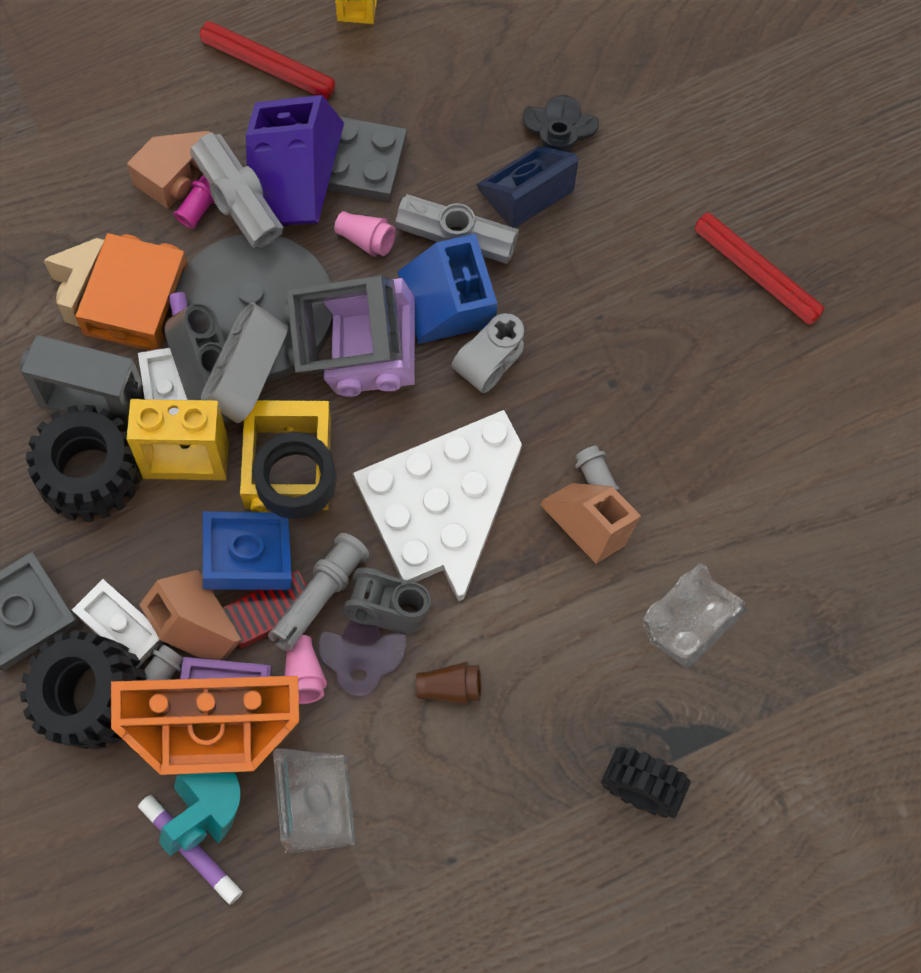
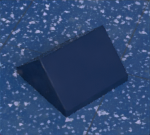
M537 146L477 183V186L509 227L516 228L574 191L578 158L575 153Z

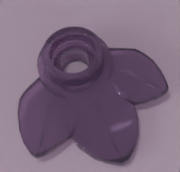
M352 620L348 623L342 636L332 632H322L319 640L321 660L327 667L337 672V679L341 688L354 696H363L371 693L378 686L382 675L388 674L399 667L406 651V637L404 633H393L381 637L377 626L360 624ZM356 669H363L367 672V677L362 681H355L351 678V674Z

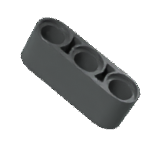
M193 303L167 320L165 336L187 400H201L202 391L225 344V340L214 311L203 303ZM188 322L192 325L194 331L190 328ZM222 414L224 423L231 420Z

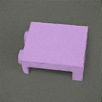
M403 278L392 279L395 284L403 361L395 360L325 370L324 380L337 395L353 397L361 394L362 391L377 389L381 391H396L401 386L415 384V296ZM367 295L324 301L325 306L333 315L332 359L373 353Z

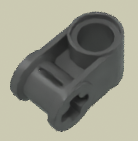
M358 568L354 571L352 579L355 585L350 600L344 603L342 609L343 614L347 618L360 624L374 625L401 635H412L421 630L431 605L429 591L423 585L393 577L372 568ZM366 593L369 594V598H368V599H365V594H366ZM400 605H411L418 612L408 613L402 610Z

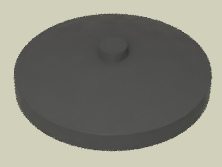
M244 234L220 240L196 255L182 272L174 293L184 292L186 294L187 306L193 303L208 305L217 317L225 342L239 314L252 302L287 325L286 337L266 379V382H270L295 372V367L292 366L288 355V346L292 342L291 327L287 324L284 316V304L288 301L287 290L331 282L321 263L301 245L278 236L268 246L261 249L259 247L252 248ZM324 301L312 303L317 354L326 343L333 326V315L325 306Z

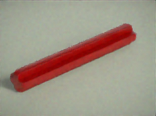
M206 21L200 30V40L203 43L314 95H322L325 99H329L335 90L334 78L212 21Z
M707 212L699 218L694 228L695 231L798 317L810 325L821 317L825 308L820 302L713 214Z

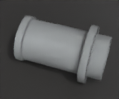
M598 446L588 447L575 456L577 460L575 468L578 471L582 470L588 484L613 486L617 492L620 491L604 460L607 455L604 451H600Z
M162 645L158 651L153 650L154 658L145 669L146 680H170L176 671L181 672L182 668L180 665L183 662V658L169 647Z

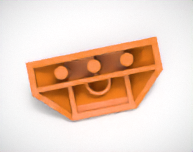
M298 676L111 682V729L160 775L254 772L299 723Z

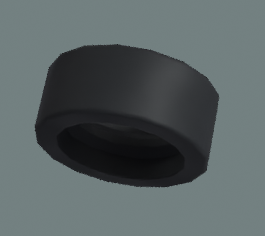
M289 432L277 435L266 442L255 456L252 473L258 498L269 511L280 517L301 519L313 516L325 508L334 495L337 478L332 453L321 440L310 434ZM295 454L308 456L313 459L319 466L321 473L319 484L315 489L306 495L298 497L282 496L273 489L270 484L269 475L272 466L283 457Z

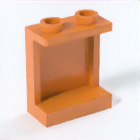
M107 233L75 316L82 334L148 351L162 349L165 341L162 326L170 306L169 295L175 292L179 278L188 265L185 252L167 243L156 245L143 242L129 234L118 236Z

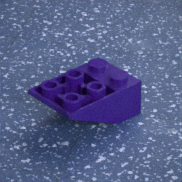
M322 95L255 102L246 133L247 166L257 175L262 186L263 198L282 226L319 222L344 126L342 119Z

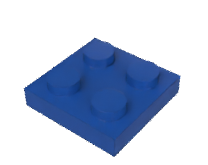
M203 511L202 589H291L289 518L280 517L273 512Z

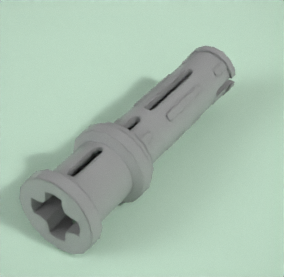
M347 533L338 534L334 539L335 546L326 558L320 559L315 563L314 577L276 626L268 633L271 641H275L277 637L280 638L275 643L277 647L290 652L333 593L344 590L349 584L348 577L359 563L363 564L369 558L368 549L354 536Z

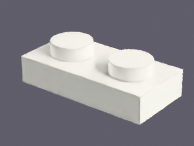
M170 348L138 353L144 399L187 400ZM171 408L169 414L175 415L179 409Z
M104 579L72 609L74 615L95 634L122 643L130 648L128 652L136 654L141 661L136 668H139L152 655L154 649L157 650L164 643L159 639L149 620Z

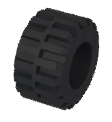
M77 405L67 407L68 413L63 415L56 411L50 415L53 421L49 424L42 421L37 427L40 435H31L28 443L32 451L26 452V462L30 467L27 470L45 503H48L50 508L57 514L63 512L67 519L75 521L77 516L80 515L84 522L93 521V515L100 514L102 519L110 517L111 515L108 510L116 507L120 511L126 506L123 499L126 496L129 498L134 497L137 492L134 483H140L142 476L127 441L125 423L119 417L114 419L112 412L104 408L98 413L93 405H85L84 411H79ZM99 450L107 454L102 466L91 475L74 478L63 474L68 461L82 451Z
M72 630L71 635L64 632L54 636L55 643L45 641L39 647L42 653L39 656H31L28 664L32 666L29 674L23 672L21 682L27 683L26 690L20 692L21 702L28 704L23 713L27 720L35 721L32 728L38 734L45 735V739L84 749L106 748V743L116 744L121 741L122 738L111 729V682L144 681L147 679L145 670L136 668L141 662L136 654L128 652L130 648L122 643L81 630ZM92 668L96 680L95 692L90 703L78 713L73 700L74 689L82 674Z

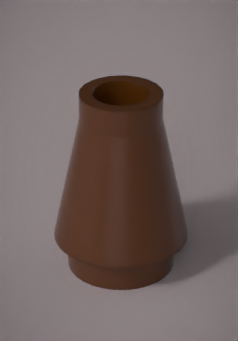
M468 661L429 672H419L416 675L418 699H433L463 705H470L471 701H480L482 695L479 665H469Z

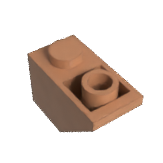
M201 131L152 137L127 163L133 185L169 209L177 200L187 196L191 190V183L203 174L190 155L191 146L196 144L200 137L211 132Z
M571 483L543 499L540 504L595 564L625 547L641 518V515L613 486Z
M199 569L157 580L139 604L161 641L201 659L225 661L242 640L234 624L229 620L215 597L213 590L202 589V574Z

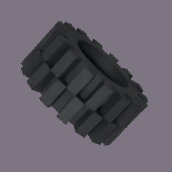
M619 747L615 749L601 784H603L605 789L610 790L609 793L613 796L621 797L620 800L625 803L634 804V807L642 810L643 808L653 815L657 813L661 817L667 818L669 816L670 818H675L691 781L684 772L677 771L678 768L674 765L665 764V760L659 757L655 759L647 752L639 753L634 748L629 747L628 750L625 747Z

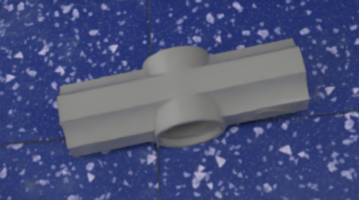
M212 132L200 137L199 141L191 146L190 155L210 183L211 195L218 209L224 215L230 214L252 248L259 247L261 249L272 244L282 234L283 226L263 198L262 186L255 172L249 166L242 167L221 134L216 135Z
M408 194L403 197L395 220L396 229L436 242L476 234L483 257L508 264L511 260L519 235V229L475 216L470 207L464 204L454 203L443 206ZM461 227L463 230L453 231L450 228Z

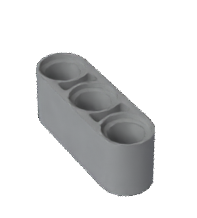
M256 303L248 304L237 317L202 391L201 400L218 401L223 415L235 423L243 421L257 402L286 337L288 326Z

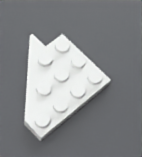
M504 410L353 473V480L400 579L417 582L444 571L458 602L465 598L522 448V443Z

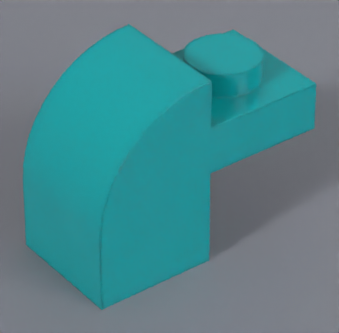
M235 772L177 774L174 790L189 808L162 826L159 844L169 856L181 848L187 852L196 847L207 836L206 830L217 844L221 842L233 825L240 802V785Z

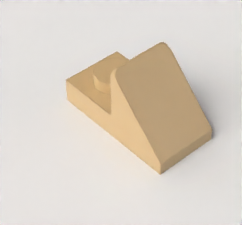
M95 238L49 256L44 260L50 277L55 281L62 282L57 291L56 304L66 323L80 327L75 316L104 243L102 239Z

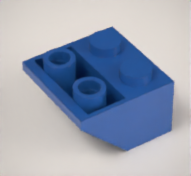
M476 234L436 242L398 271V278H403L415 296V336L418 344L481 330L497 315V300Z

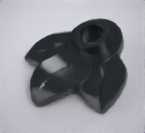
M569 95L553 97L547 103L546 108L527 106L523 112V121L526 129L539 135L543 147L571 152L578 140L592 137L598 130V117L586 114L581 115L578 101Z

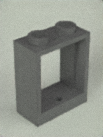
M380 275L287 290L288 301L284 304V316L287 324L291 327L292 342L288 346V355L292 366L295 367V373L315 375L323 374L325 370L395 360L403 361L394 280ZM367 295L373 353L318 361L312 303Z
M40 335L35 336L31 348H26L22 354L20 371L39 407L66 414L68 413L67 407L77 405L79 411H84L85 405H93L98 413L103 408L111 411L114 419L119 417L125 423L128 430L130 399H144L143 385L133 359Z

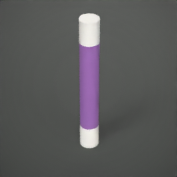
M152 795L145 797L138 805V808L160 831L162 826L174 819ZM199 845L187 852L182 848L178 850L229 905L233 904L242 895L243 891Z

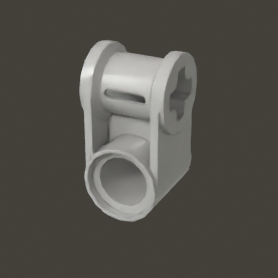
M507 313L499 314L492 318L473 340L467 342L460 349L452 362V369L481 393L491 390L523 353L524 326L522 321L515 315Z

